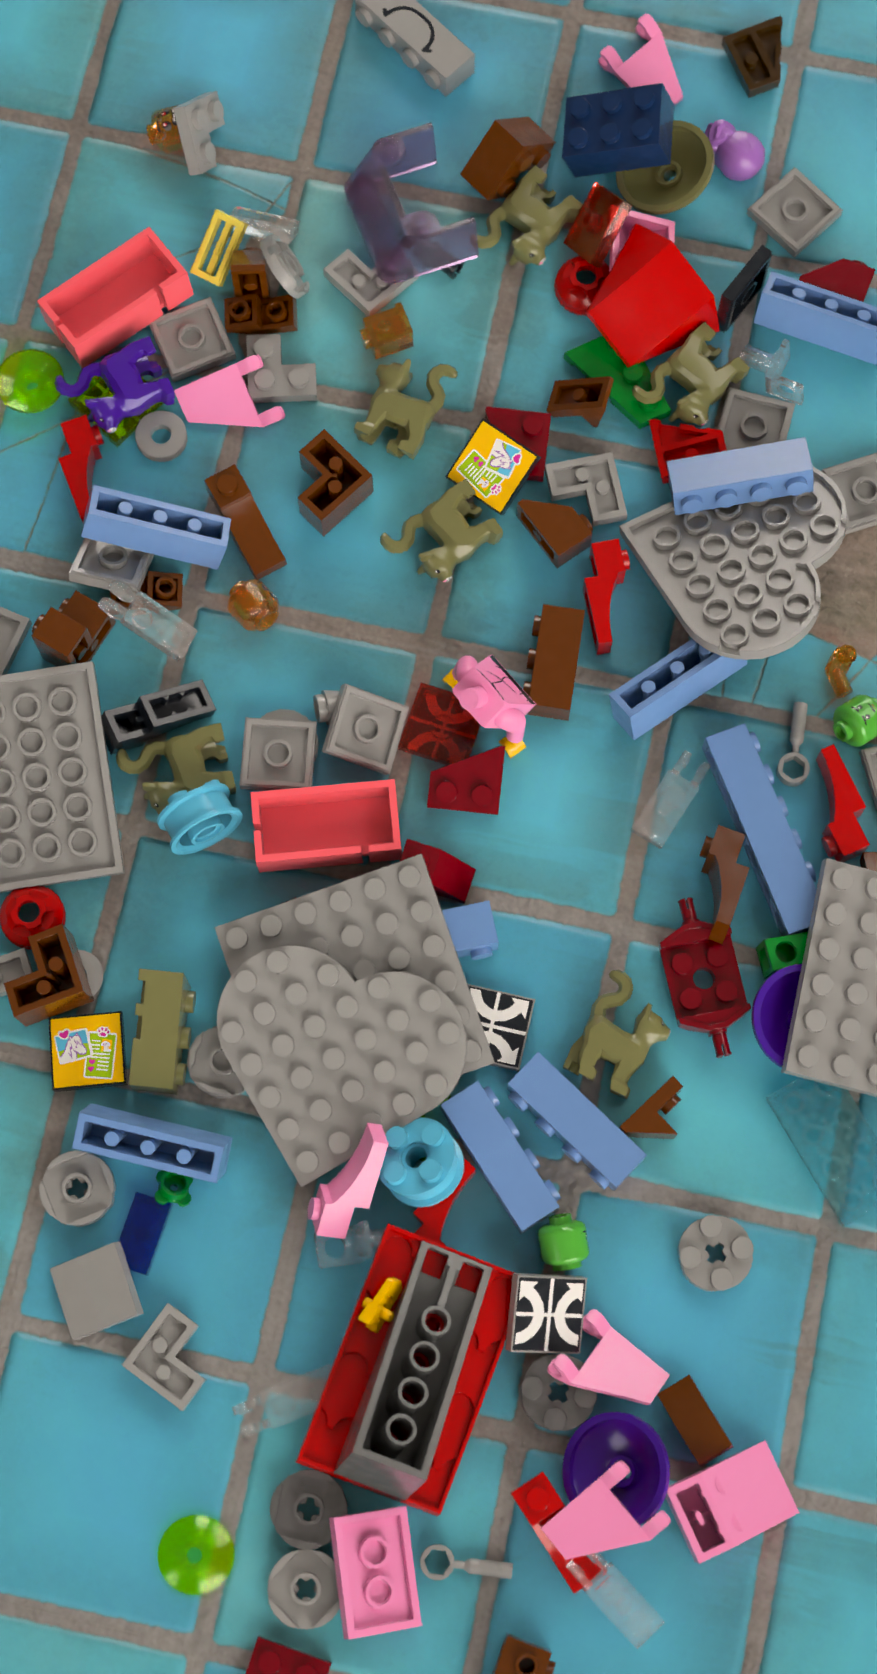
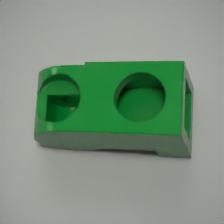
M808 932L764 939L756 947L764 979L782 968L802 964Z

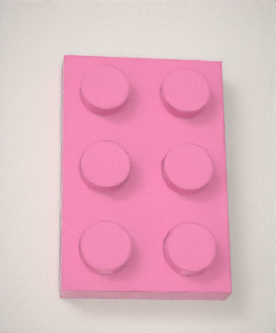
M396 1506L329 1518L344 1639L350 1640L422 1626L407 1506Z

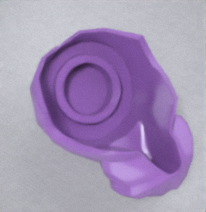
M723 119L708 124L705 134L713 147L715 165L728 179L736 181L748 180L755 176L765 162V149L761 141L752 133L736 130L731 123Z

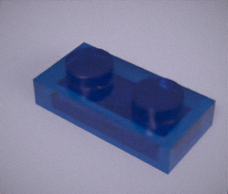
M139 1192L135 1193L119 1239L131 1271L146 1276L149 1275L173 1206L172 1203L167 1202L162 1205L157 1203L154 1197Z

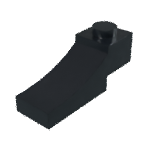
M203 680L142 695L136 703L104 711L102 722L106 745L110 754L117 753L119 749L129 750L143 746L145 742L161 734L213 716L216 708Z

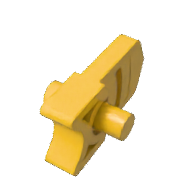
M389 1277L373 1300L368 1297L364 1299L362 1303L364 1310L358 1320L365 1323L366 1328L378 1333L385 1321L391 1322L395 1314L390 1309L402 1291L401 1281L395 1277Z

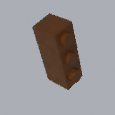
M543 604L542 616H534L532 636L538 637L537 648H529L526 669L533 670L531 682L524 681L523 690L536 705L527 715L569 721L585 610Z

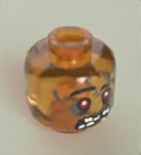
M179 105L154 111L151 117V124L146 126L150 143L152 145L157 144L163 153L183 149L173 110L174 107Z
M257 579L246 582L240 581L231 588L227 609L231 616L245 630L264 631L275 623L279 615V601L262 581Z

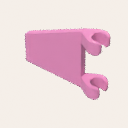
M644 14L638 19V25L635 30L640 37L649 42L624 63L612 46H606L600 52L599 65L604 70L614 74L627 88L663 83L675 106L683 99V93L662 32L655 20L649 14Z
M260 355L247 357L233 365L174 390L187 422L266 427L284 419L285 412L281 406L273 407L258 414L242 377L264 366Z
M590 1310L583 1318L582 1330L600 1339L599 1343L580 1370L576 1368L566 1355L560 1354L548 1365V1373L555 1379L570 1386L650 1405L670 1374L612 1328L598 1310Z
M620 1460L541 1527L542 1531L566 1560L650 1541L670 1524V1517L665 1511L661 1510L641 1527L612 1492L611 1488L630 1473V1468L624 1461Z

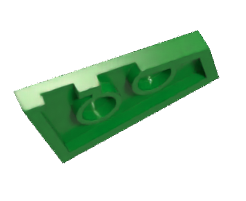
M603 336L564 352V360L571 366L577 367L586 376L585 378L611 376L614 379L609 396L610 402L639 429L649 426V420H662L670 416L671 409L664 396L654 404H644L633 396L632 389L635 385L647 392L652 389L651 372L645 361L627 367Z

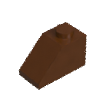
M248 247L243 250L233 251L231 276L235 297L256 293L260 299L270 298V268L262 254V250Z
M522 499L517 503L516 516L556 568H559L591 546L593 527L587 517L583 514L578 515L572 506Z

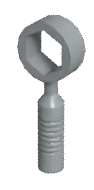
M804 702L794 703L789 739L792 744V752L785 754L780 759L776 768L779 781L790 787L801 785L808 777L810 771L807 758L799 754V746L804 742L808 704ZM792 760L796 761L803 767L802 776L795 779L783 773L784 763Z
M432 1544L427 1547L420 1559L423 1573L433 1580L447 1578L452 1573L453 1568L464 1569L467 1573L473 1575L479 1574L512 1579L513 1563L470 1558L466 1561L454 1560L451 1550L441 1544ZM431 1550L446 1552L450 1565L443 1574L429 1573L424 1560Z

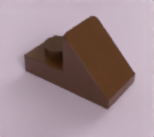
M611 376L557 380L554 382L546 411L551 413L553 418L582 416L594 428H597L606 410L614 379Z
M672 1076L619 1129L628 1137L674 1139L677 1136V1132L658 1113L662 1111L667 1115L682 1100L677 1094L680 1093L683 1085Z

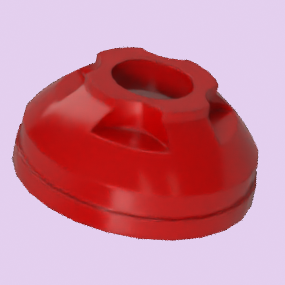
M586 255L577 256L566 261L558 270L555 278L554 291L559 303L573 314L587 316L585 314L604 278L610 272L609 266L599 258ZM581 270H590L596 275V279L591 284H582L577 280L576 275Z
M45 886L13 890L5 898L0 909V925L3 933L14 945L27 950H32L28 939L29 936L61 924L65 926L66 911L63 902L53 890ZM26 903H35L39 906V916L33 922H24L19 918V910Z

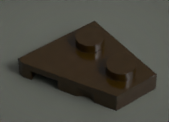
M781 15L726 35L722 39V46L748 98L779 87L782 49L781 29L783 25Z

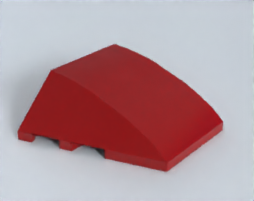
M637 223L634 224L624 247L615 258L616 261L611 271L604 278L585 313L627 367L681 347L688 336L704 322L716 333L720 331L713 293L671 240Z

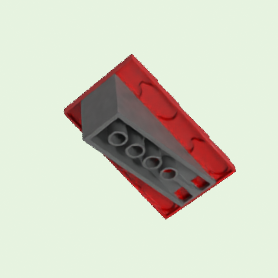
M387 1224L295 1462L438 1517L444 1507L507 1338L512 1274L514 1272L394 1225ZM389 1277H395L401 1281L402 1291L390 1309L395 1314L391 1322L385 1321L379 1332L375 1333L366 1328L365 1323L358 1320L364 1310L362 1303L367 1297L373 1300Z

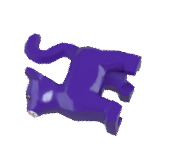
M150 336L128 344L120 351L107 355L100 362L85 366L80 370L77 381L73 385L68 384L61 375L56 376L54 382L56 390L61 395L76 397L88 389L93 376L101 377L113 397L86 399L84 401L86 407L91 409V413L87 417L88 421L95 422L98 427L104 428L108 433L115 432L124 418L141 415L155 403L162 402L167 406L175 404V393L169 378H161L152 382H143L141 378L146 375L158 378L162 375L161 366L158 365L157 361H149L147 357L156 353Z

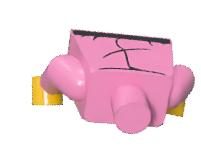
M493 655L488 656L478 664L472 656L460 658L455 667L442 681L452 688V692L459 700L460 705L468 710L484 728H500L506 731V736L498 742L500 745L505 746V751L511 759L526 748L523 742L526 727L525 715L536 703Z

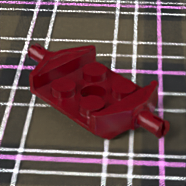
M684 898L678 901L684 922L679 929L661 941L658 946L677 1025L679 1028L688 1031L707 1033L709 1037H712L716 1058H721L723 1055L726 1057L732 1054L726 1035L728 1032L727 1028L751 1010L750 1003H747L731 940L732 930L729 927L722 944L710 940L709 935L712 923L697 919L693 898H687L686 902ZM697 971H707L713 978V985L710 988L701 989L695 985L693 975Z

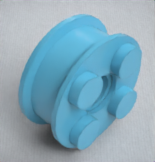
M211 780L201 787L189 792L181 790L168 798L169 805L159 814L157 824L161 830L167 831L172 839L170 849L174 854L186 855L206 849L227 837L239 826L243 819V814L240 809L232 807L228 800L230 790L227 785L220 783L219 780Z
M419 1117L404 1127L394 1126L386 1132L388 1147L379 1178L395 1198L412 1207H428L440 1203L454 1192L463 1176L464 1156L458 1143L441 1123L430 1118ZM427 1157L420 1167L414 1168L415 1163L420 1158Z

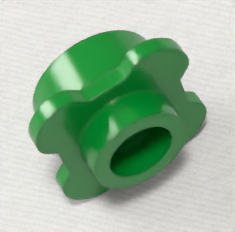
M164 1170L157 1173L156 1181L159 1185L158 1191L154 1195L157 1203L164 1205L167 1202H171L184 1207L191 1202L192 1197L189 1194V1187L193 1182L192 1177ZM176 1186L177 1190L173 1191L170 1187Z

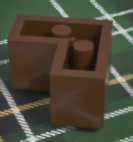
M529 116L496 119L460 175L487 201L506 198L516 188L517 183L515 181L522 171L531 170L535 165L538 168H542L551 157L549 152L556 142Z
M325 429L299 451L301 468L315 482L297 497L300 514L323 537L374 492L372 474Z
M75 591L70 599L66 598L61 603L58 610L50 607L46 615L42 614L37 618L33 625V634L31 636L42 658L56 667L90 662L116 621L110 609Z
M63 924L28 937L38 971L4 983L14 1018L24 1026H29L94 1001L74 936Z

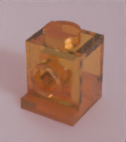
M401 302L396 303L394 308L363 318L364 329L359 330L364 348L366 350L371 348L375 360L413 347V330Z

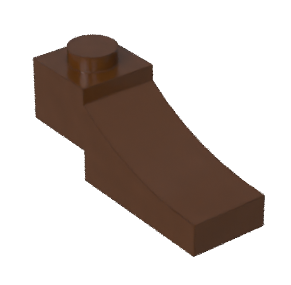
M234 464L205 479L207 492L220 515L231 518L229 533L256 581L286 566V559L271 534L249 487L236 465Z
M718 825L713 838L706 836L699 856L706 858L701 872L708 874L713 892L714 913L709 939L722 944L730 927L750 868L736 863L745 834Z

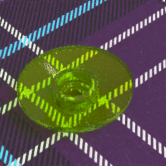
M25 349L13 353L0 365L1 400L9 408L20 413H37L51 407L61 396L54 384L56 376L61 375L64 378L59 362L49 353L37 349ZM31 383L38 384V386L34 389H26L27 386Z
M190 1515L174 1522L163 1534L158 1547V1565L164 1579L174 1589L189 1595H201L218 1588L229 1576L235 1559L234 1543L228 1530L216 1519L205 1515ZM193 1547L200 1549L202 1553V1558L198 1563H193L188 1559V1552Z

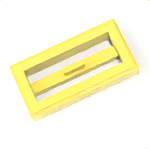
M215 209L190 273L218 287H223L231 268L233 251L238 250L248 223L240 221L219 209ZM223 220L226 222L225 226L215 246L213 255L205 272L202 270L203 265L212 246L216 233L219 229L221 221ZM233 226H235L236 228L233 232V235L226 249L222 262L219 266L216 276H213L219 263V260L221 258V255L224 251V248L226 246V243L228 241V238L231 234Z

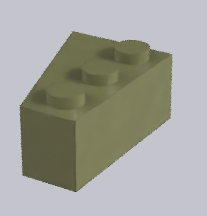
M139 968L138 980L143 981L141 1002L136 1003L135 1015L139 1016L136 1038L134 1037L132 1042L129 1086L136 1091L177 1095L178 1085L184 1086L187 1065L181 1063L183 1049H189L191 1027H186L188 1013H194L196 991H191V986L184 973Z

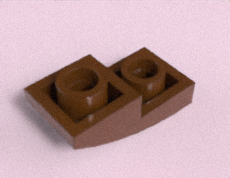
M255 293L224 299L225 330L229 333L274 334L298 331L297 300L291 295L260 299Z
M148 571L137 596L110 590L109 609L111 611L129 612L181 609L183 574Z
M690 1375L657 1394L701 1467L733 1448L717 1417L711 1411Z

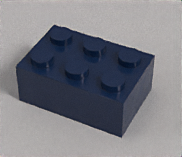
M663 83L566 97L562 158L575 178L671 164L674 103Z

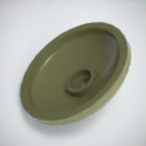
M673 120L671 164L616 172L618 189L630 206L643 213L658 215L682 209L693 202L708 185L715 164L713 147L706 134L700 128L689 122Z

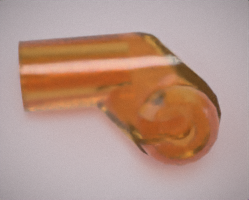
M848 644L836 648L825 666V674L837 698L845 697L853 692L846 674L852 662L855 661L857 653L855 648Z

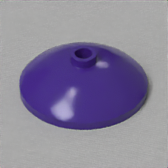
M802 964L782 968L769 976L757 991L752 1005L751 1021L756 1041L764 1054L781 1068Z
M605 1412L591 1417L575 1431L565 1450L562 1477L568 1500L572 1502L609 1468L622 1460L630 1467L631 1475L628 1479L624 1477L611 1490L638 1524L642 1526L657 1513L668 1491L670 1464L665 1445L653 1427L635 1415L624 1412Z

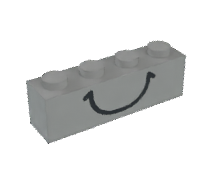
M355 0V15L359 22L365 27L370 26L378 34L379 39L386 47L394 48L409 68L418 70L432 89H438L447 97L474 73L475 54L416 0Z

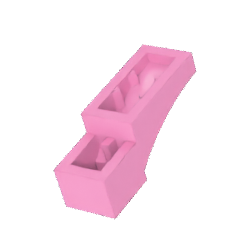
M367 1123L360 1143L345 1167L328 1184H319L316 1197H311L308 1205V1219L312 1220L317 1236L345 1239L354 1208H370L388 1147V1141L382 1125Z

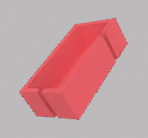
M147 227L37 300V303L47 325L62 343L64 342L65 347L79 365L84 368L163 316L162 308L166 307L170 311L193 296L194 293L188 272L153 230Z
M395 779L250 792L252 820L255 829L253 831L255 859L259 873L363 863L362 856H369L370 862L400 860L402 850Z

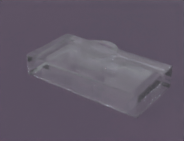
M240 206L235 207L229 214L240 221L248 223L245 234L252 235V238L258 241L263 240L270 234L278 236L276 241L290 244L299 233L300 221L297 219Z

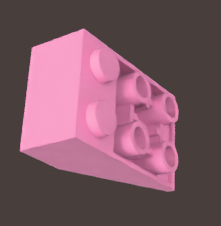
M766 1440L669 1485L665 1497L694 1561L699 1564L738 1546L800 1513Z

